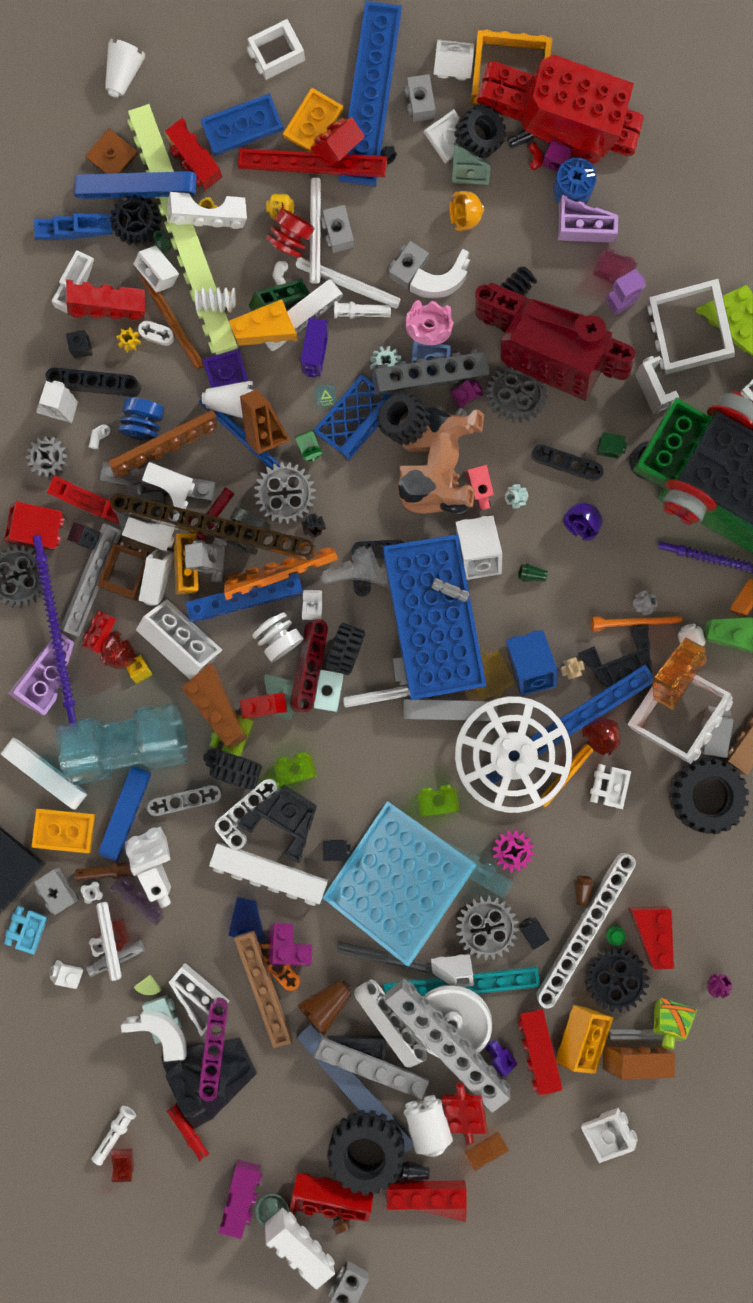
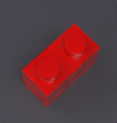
M284 693L268 694L240 700L242 719L287 712Z

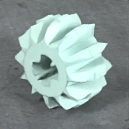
M381 346L380 353L378 351L373 352L375 357L370 358V362L373 363L370 365L371 370L377 369L376 366L382 365L383 361H389L388 367L395 366V363L401 360V356L397 355L396 349L390 352V346H388L387 350L384 351V348Z

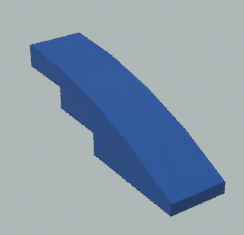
M73 213V217L53 216V219H34L35 240L79 239L113 234L110 221L111 214Z

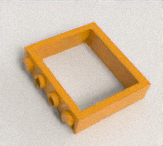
M478 30L471 104H478L482 44L545 50V59L551 56L552 37L545 35L533 36L526 33L513 34L507 31L492 32L490 30Z

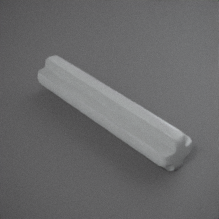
M611 1029L609 1031L611 1041H663L664 1037L655 1034L654 1029Z

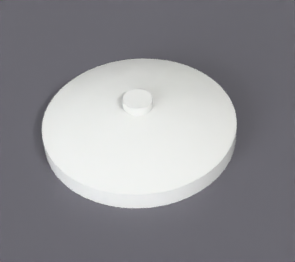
M460 986L438 987L423 996L427 998L430 1006L435 1011L437 1010L442 1014L448 1024L454 1026L457 1034L469 1042L470 1047L475 1052L479 1053L486 1046L491 1036L492 1018L488 1006L480 996ZM416 1035V1037L418 1038V1040H419V1041L421 1042V1044L424 1046L425 1050H426L427 1052H429L430 1054H432V1055L438 1057V1056Z

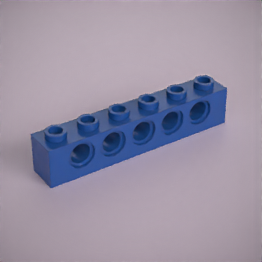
M298 573L289 575V578L261 588L253 586L248 593L232 594L233 598L226 600L223 592L186 602L190 621L196 623L302 595L303 589Z

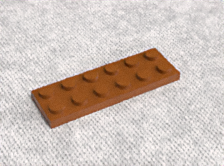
M211 410L108 461L114 477L123 478L129 475L131 470L145 467L147 462L151 460H160L164 457V454L170 451L175 452L186 443H194L198 440V437L204 434H212L217 428L216 415Z

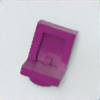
M467 380L450 392L459 408H464L476 398L484 396L482 386L475 380Z

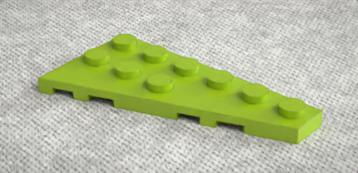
M745 285L722 297L732 342L741 350L747 351L753 356V293L748 285ZM714 300L696 308L697 314L703 315L709 320L708 323L720 329Z

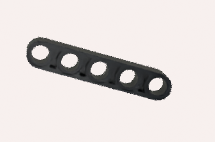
M56 367L48 369L45 374L46 380L53 383L54 376L60 375L58 381L65 384L69 391L135 397L141 392L140 383L132 375ZM74 377H79L77 383H71ZM97 379V383L91 386L90 381ZM111 381H116L114 387H108ZM129 383H135L134 388L127 389Z

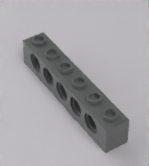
M473 350L468 352V355L454 353L448 358L435 356L429 361L421 358L409 364H406V361L395 363V366L388 367V364L376 366L377 369L372 372L376 395L467 380L483 379L489 375L486 353H479V350ZM463 362L469 364L470 370H466L463 367ZM445 365H449L452 368V373H448L445 370ZM427 368L433 369L434 376L427 373ZM409 370L415 372L416 379L408 375ZM390 373L397 375V382L391 380Z

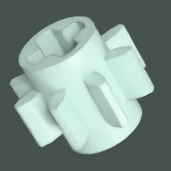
M520 484L507 487L508 491L505 493L507 505L512 504L513 509L526 505L528 499L526 488H521Z

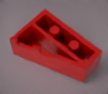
M183 117L165 130L170 145V153L175 159L179 158L181 161L180 165L184 171L193 172L197 175L196 185L198 187L201 185L204 190H207L222 178L220 168L207 150L203 149L197 142V136L189 132Z

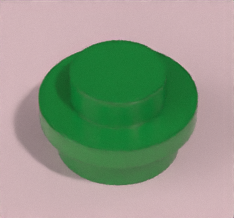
M613 926L608 929L606 938L611 945L620 946L626 940V933L621 927Z

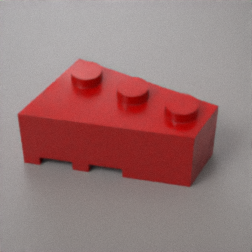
M667 906L628 907L649 965L654 970L674 969L672 909Z

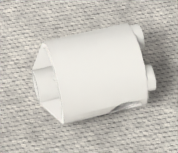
M429 1095L424 1098V1101L418 1103L412 1101L405 1104L404 1115L408 1122L409 1133L415 1152L429 1157L442 1154L447 1146L452 1143L453 1138L447 1118L443 1113L441 1100L436 1099L435 1095Z

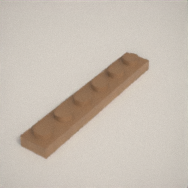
M251 931L236 936L234 940L273 1048L292 1043L293 1038L255 932Z

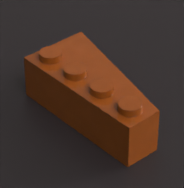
M210 663L184 684L181 689L224 744L233 750L247 736L217 668Z

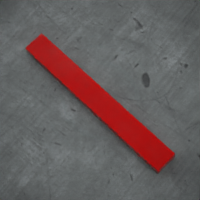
M240 148L237 166L238 169L385 178L387 156L346 154L340 161L330 163L315 152Z

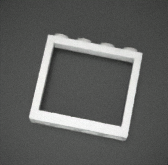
M719 279L649 297L650 304H647L649 316L653 315L654 322H651L653 334L657 333L658 340H655L657 352L661 351L662 358L659 363L661 370L665 369L666 374L734 357L735 351ZM711 290L724 349L670 363L657 305Z
M669 660L631 718L628 726L631 730L691 764L693 760L696 761L701 754L700 749L703 744H707L710 741L712 730L720 725L722 721L721 716L731 708L733 698L729 692ZM675 675L722 699L688 753L681 751L642 728Z

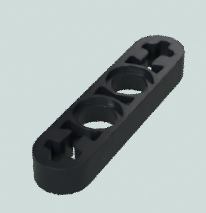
M537 445L534 447L531 455L532 459L539 464L589 481L599 480L604 471L603 467L596 462L546 445ZM541 449L543 450L544 455L548 456L550 452L552 453V455L548 462L546 461L548 457L542 456L541 458H538V454L535 452H539V450ZM554 456H562L563 463L561 465L555 464L553 461ZM574 461L580 462L581 470H573L571 463ZM587 464L588 467L586 469L592 470L593 468H596V472H598L599 474H596L594 477L592 476L591 471L586 470L585 474L582 472L584 471L585 465Z

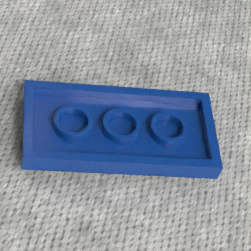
M270 93L200 119L214 156L283 131V125Z

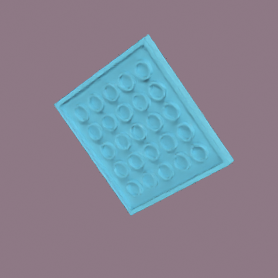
M387 801L322 898L402 963L410 966L477 864Z

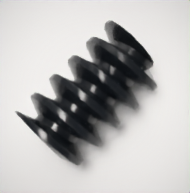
M523 266L518 267L516 272H513L511 277H508L506 282L501 283L500 286L518 294L519 292L526 294L524 287L531 289L530 282L536 284L537 280L533 273Z

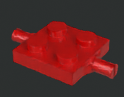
M459 1082L456 1084L457 1094H443L444 1115L447 1118L450 1132L465 1134L466 1144L470 1143L471 1145L474 1143L473 1134L487 1133L483 1099L480 1095L465 1093L464 1083L461 1082L460 1085Z

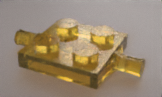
M480 648L486 686L474 689L480 701L495 696L503 698L505 697L503 692L516 683L499 650L491 654H483Z

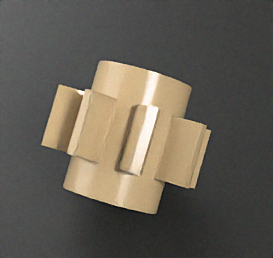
M576 657L562 661L564 665L560 667L562 676L567 675L568 680L582 676L581 670L585 669L583 661L578 662Z

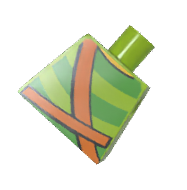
M663 998L655 1001L654 1033L664 1036L663 1048L673 1050L675 1040L682 1041L687 1038L697 1009Z

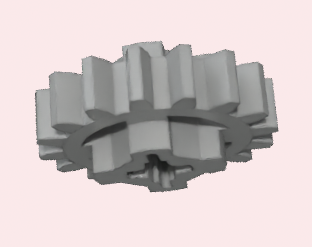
M47 436L44 437V441L37 438V444L31 442L33 448H27L30 455H27L26 459L30 460L27 465L30 468L33 467L31 470L33 473L36 474L38 472L40 477H43L45 474L49 479L51 474L57 476V471L64 472L61 467L68 465L64 460L69 459V456L64 454L67 452V449L62 447V442H57V439L54 437L50 440ZM43 453H45L46 455H48V456L50 457V459L52 460V462H50L49 460H47V459L45 458V456L43 455Z

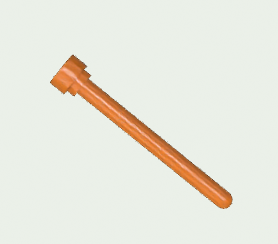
M600 616L591 617L592 632H600L605 627L681 623L683 618L681 616L604 620Z

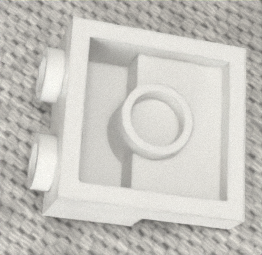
M161 827L151 828L146 833L140 836H133L125 842L126 854L134 876L171 860L167 838Z
M619 1108L600 1114L599 1118L581 1125V1129L599 1163L635 1150L636 1142L638 1141L637 1135L634 1130H629L627 1126L628 1118L625 1112H620Z

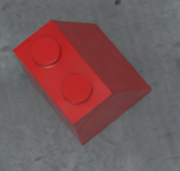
M15 501L10 505L3 542L35 547L33 536L41 535L43 549H56L61 540V536L58 535L59 528H62L64 523L62 511Z

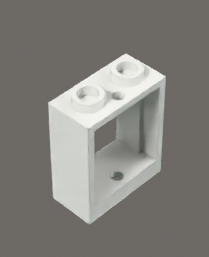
M288 19L247 38L249 56L251 59L254 58L256 60L255 66L259 74H263L266 80L305 61L304 49ZM284 35L292 52L266 64L258 47Z

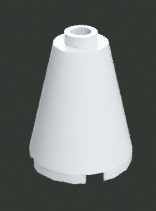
M110 39L108 43L105 89L110 96L119 98V96L125 94L146 55L143 51L142 54L138 53V48L127 42L117 40L116 43H113V39Z
M253 381L208 388L206 393L202 392V404H205L207 409L243 418L240 396L253 391L249 388V385H253Z

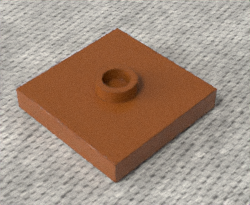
M108 129L85 157L104 174L123 173L138 155V151L111 129Z

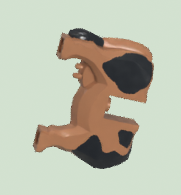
M431 407L428 408L430 424L426 426L428 429L426 433H422L423 437L421 439L417 438L415 443L403 444V448L410 453H429L427 455L428 465L400 466L399 498L402 500L403 507L412 513L425 514L446 511L461 514L467 511L468 507H473L475 489L470 485H464L456 489L459 485L457 479L460 478V475L454 471L459 458L458 439L466 434L482 432L484 414L480 410L475 409L470 415L465 417L451 415Z

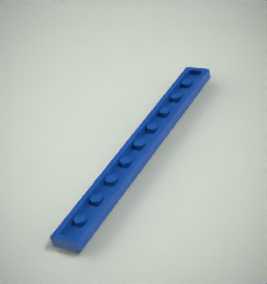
M643 665L559 719L566 728L568 736L648 687L656 680L647 666ZM555 722L545 727L548 733L558 728ZM538 731L529 738L535 741L543 737V735ZM561 735L552 740V742L554 745H556L557 743L564 740V738ZM547 744L537 749L538 756L548 750ZM516 750L511 751L508 755L509 759L516 761L519 758V752ZM496 770L486 774L487 779L493 784L503 778Z

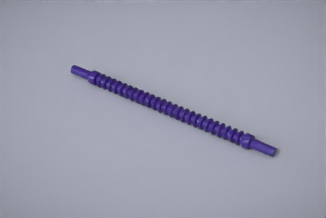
M41 535L33 536L36 551L35 562L38 563L36 567L39 568L38 573H40L38 578L41 579V589L44 591L42 593L45 596L43 600L46 601L44 606L47 607L45 611L48 612L46 617H49L47 622L50 623L48 625L51 628L49 633H52L50 638L53 639L51 644H54V647H52V649H55L53 654L56 655L54 660H57V663H55L58 666L56 670L59 671L57 676H60L58 681L61 682L59 686L62 687V690L60 692L63 693L61 697L64 698L63 707H66L69 726L77 725L74 711L75 700L72 699L74 694H71V691L73 689L70 688L68 667L65 666L67 661L64 660L66 656L63 655L65 651L62 650L64 647L61 644L63 640L60 639L62 634H59L61 631L58 628L60 624L57 623L59 618H56V615H58L55 612L57 607H54L56 602H53L55 597L52 596L54 591H51V588H53L50 585L52 581L49 580L51 575H48L50 571L47 569L49 565L46 564L48 559L47 555L44 554Z
M659 542L658 549L677 553V556L683 557L686 555V558L691 556V559L695 557L697 560L702 559L703 562L707 560L708 563H718L719 566L721 564L724 567L728 565L729 568L735 567V570L740 568V571L744 569L746 572L751 571V574H753V564H751V561L746 563L745 560L740 561L739 558L735 560L734 557L730 559L729 556L724 557L723 554L721 556H718V553L713 555V552L707 553V550L702 552V549L697 551L696 548L691 549L690 546L686 548V545L682 544L677 546Z

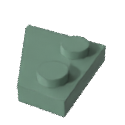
M454 144L452 183L489 185L491 164L460 145Z
M264 674L268 694H285L287 712L274 714L273 716L292 720L294 711L290 707V699L294 681Z

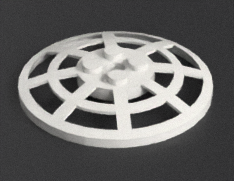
M508 696L485 703L467 718L457 737L455 761L462 783L476 800L494 810L519 813L542 806L559 792L570 771L572 748L566 728L549 708L529 698ZM506 703L526 704L523 716L506 715L498 717L493 707ZM533 707L547 714L556 723L558 728L548 733L541 724L531 719ZM487 711L491 722L482 729L477 739L465 736L473 721ZM521 721L518 732L506 733L502 723ZM528 724L535 727L543 737L532 741L526 736ZM495 727L500 737L495 740L493 745L482 742L486 734ZM561 735L564 738L566 747L565 767L554 764L555 749L552 740ZM463 743L474 747L473 762L476 771L467 775L463 771L461 761ZM545 744L548 745L549 762L538 759L537 749ZM480 749L490 752L491 764L482 768L479 762ZM513 750L519 752V758L516 761H511L508 757L509 753ZM538 767L546 770L543 776L533 784L529 774L534 768ZM496 770L503 776L500 787L491 783L485 775ZM551 772L562 774L556 787L546 797L541 799L537 789L546 782ZM480 778L488 788L497 792L495 802H489L480 796L469 782ZM511 779H522L526 786L522 790H507ZM530 794L534 802L531 805L522 807L502 806L505 795L522 796Z

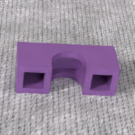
M636 269L615 280L612 286L614 291L609 293L605 300L614 316L632 307L646 286L643 275L638 273Z

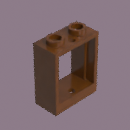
M120 542V545L114 543L97 586L137 601L141 591L146 558L149 552L142 549L134 551L130 545ZM120 552L144 560L133 591L109 582Z

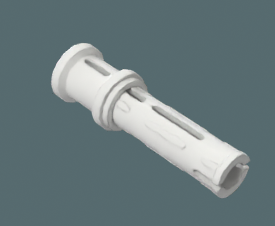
M334 301V318L349 317L353 319L355 316L390 318L391 305H360L352 301L350 303Z
M127 1106L120 1108V1113L116 1120L111 1122L110 1131L91 1158L95 1164L102 1165L120 1135L126 1133L128 1124L136 1117V1113Z

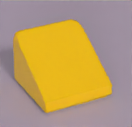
M142 655L125 664L130 677L136 684L153 675Z

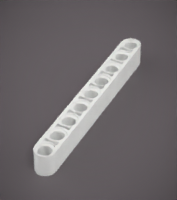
M620 853L615 857L536 993V998L542 1007H553L635 868L636 861L631 855ZM627 857L629 865L622 867L621 860ZM618 874L620 878L619 882L617 884H612V876ZM609 891V899L602 901V893ZM599 908V916L593 918L591 916L592 910ZM585 925L590 926L588 934L581 933V929ZM575 942H579L580 949L577 951H572V944ZM565 959H569L571 962L567 968L561 967V963ZM555 976L561 978L560 983L557 985L551 984V980ZM545 993L551 994V998L547 1002L541 1000L542 995Z

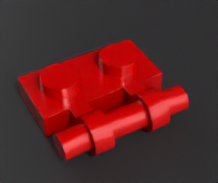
M97 611L96 616L92 617L90 621L92 624L88 632H85L81 645L100 654L116 619Z

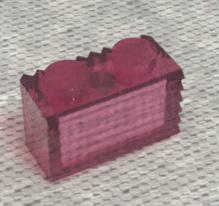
M603 249L593 275L614 283L618 278L636 269L638 262H635V259L630 256H621L613 249Z

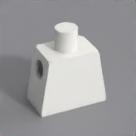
M162 864L137 874L151 902L157 900L160 908L171 904L168 897L171 885Z

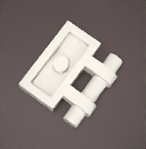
M598 764L597 771L594 772V785L590 790V802L598 803L599 796H603V805L623 809L631 771L611 767L610 774L604 773L606 765ZM603 779L608 780L606 791L600 790Z

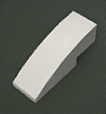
M76 250L59 281L60 287L52 299L55 308L67 313L66 279L73 280V284L77 285L87 282L94 258Z

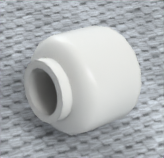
M688 624L681 627L678 639L682 650L690 651V653L701 651V647L706 643L702 628L696 626V624Z

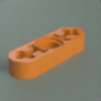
M261 943L259 945L260 949H269V943ZM266 955L263 956L268 971L286 990L294 991L298 988L300 977L291 966H284L281 972H276L272 966H268V957ZM286 969L290 971L287 973V976L289 978H295L294 986L293 984L287 985L288 979L285 976L283 977V979L280 978V976L285 973Z

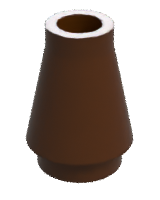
M580 875L574 881L577 898L576 904L587 906L594 883L592 882V877Z

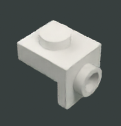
M304 590L302 620H321L322 591Z
M56 960L55 965L50 969L49 976L55 985L77 989L83 969L65 965L61 961Z

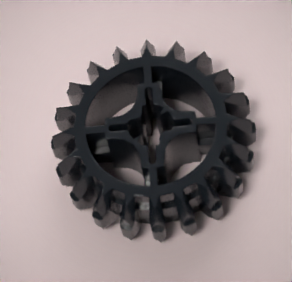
M135 194L132 199L127 196L125 201L120 198L121 204H115L116 210H111L113 217H110L111 228L115 231L116 237H120L122 242L126 241L129 246L132 242L137 247L139 242L145 246V240L147 239L152 242L151 236L157 237L156 231L160 230L159 224L162 222L159 217L161 214L157 210L156 204H152L149 198L145 200V198L140 197L138 199ZM147 212L150 214L148 225L145 222ZM124 216L127 219V222L125 223V228L122 227V220Z

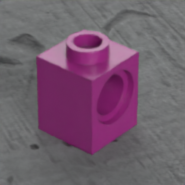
M552 141L542 166L558 172L560 166L566 160L572 159L570 157L572 149Z

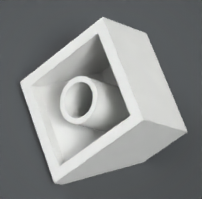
M438 40L434 75H437L439 78L453 76L458 80L471 78L474 44Z

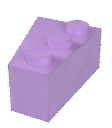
M561 196L558 215L559 241L614 243L618 234V215L597 207H589L581 201L570 200L567 196Z

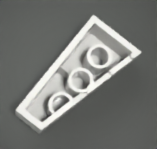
M282 1208L265 1222L266 1245L269 1248L274 1246L279 1257L283 1258L286 1256L289 1265L293 1269L298 1267L300 1275L316 1290L335 1274L333 1258L322 1251V1247L317 1240L313 1241L309 1237V1233L304 1226L300 1227L295 1216L291 1212H287Z

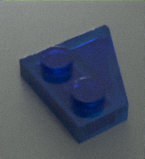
M236 897L228 936L235 938L238 935L254 931L258 942L265 943L266 940L256 900Z

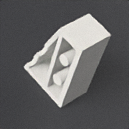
M46 381L36 413L72 423L78 401L69 392V389L65 387V384L59 381H53V383Z
M186 963L169 981V984L181 1004L183 1003L190 1019L193 1020L199 1034L202 1036L207 1030L211 1002L219 997L224 998L227 1003H229V1000ZM220 1005L213 1008L218 1013L224 1010Z

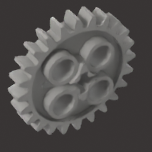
M281 462L280 467H277L274 463L273 470L266 467L268 473L261 472L260 474L263 479L256 480L260 483V486L254 487L256 490H259V493L254 496L260 497L256 504L263 505L260 511H267L265 517L270 514L272 515L271 521H274L277 517L279 518V523L286 519L287 524H289L290 518L297 522L296 516L299 515L301 518H304L302 512L309 513L306 507L313 506L309 501L310 499H315L311 492L316 491V489L310 488L314 481L308 482L307 479L310 477V474L304 476L305 469L298 471V464L291 468V462L288 463L287 467H284L283 462ZM274 478L280 482V486L276 490L271 489L269 486L270 480ZM289 478H298L299 485L296 488H291L288 485ZM283 487H286L287 490H302V493L288 494L287 498H284L283 495L268 496L269 492L282 491ZM292 496H298L301 499V504L298 507H293L290 504ZM273 498L281 499L282 505L280 508L275 509L271 506Z
M490 895L487 896L486 900L480 896L479 902L472 898L473 905L465 903L468 909H460L464 915L457 916L461 923H457L455 926L461 930L457 931L456 935L463 936L459 939V943L465 942L463 949L466 950L470 947L469 954L472 955L476 952L477 959L480 958L481 954H483L485 960H487L488 955H491L493 960H495L496 953L503 957L502 950L509 952L507 946H514L511 940L518 939L514 932L519 931V928L514 927V925L519 922L516 919H512L516 913H509L512 907L510 905L504 907V900L498 903V897L491 901ZM493 911L500 913L498 920L493 921L490 919V914ZM478 915L481 917V921L479 924L474 925L471 923V917ZM486 923L490 926L504 923V926L490 927L489 932H486L485 929L470 932L471 929L484 928ZM501 930L504 932L502 939H494L496 931ZM479 934L485 936V940L481 944L475 942V937Z

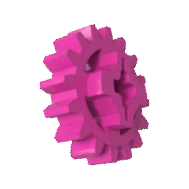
M515 829L513 834L506 830V836L500 833V841L495 839L494 841L497 843V846L492 847L496 851L493 857L499 858L496 861L497 865L503 863L502 869L505 870L509 867L510 872H513L514 868L520 872L521 866L527 868L526 862L532 863L529 856L535 855L534 852L530 851L534 844H528L531 838L526 837L524 839L525 833L521 832L518 835V831ZM514 838L520 839L524 844H516ZM506 841L505 848L501 849L502 844ZM512 846L518 849V851H515L516 855L514 856L511 853H507L511 850ZM526 852L525 857L520 861L522 853ZM503 858H511L513 864L504 861Z

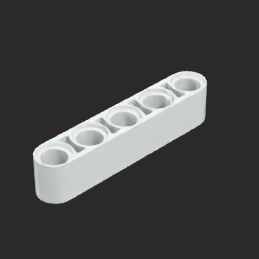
M332 280L323 283L287 311L296 334L307 326L308 318L317 319L334 305V301L338 302L343 297V293ZM287 341L264 343L271 351H275Z
M12 738L1 752V755L74 810L77 809L88 794L16 738Z
M369 980L356 987L354 991L356 1000L406 1067L411 1068L425 1061L427 1053L424 1046L409 1026L385 1003L386 994L378 983L374 980Z

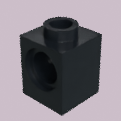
M85 330L66 333L69 352L75 359L93 355L90 337Z
M74 522L67 540L94 550L101 532Z
M323 840V861H346L347 856H351V844H347V840Z
M529 917L521 922L522 926L519 929L533 950L550 940L535 917L533 919Z

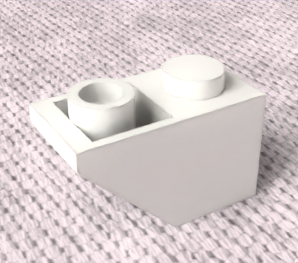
M470 955L431 959L432 973L450 986H473Z

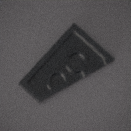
M328 1035L327 1037L331 1041L385 1061L387 1041L383 1036Z

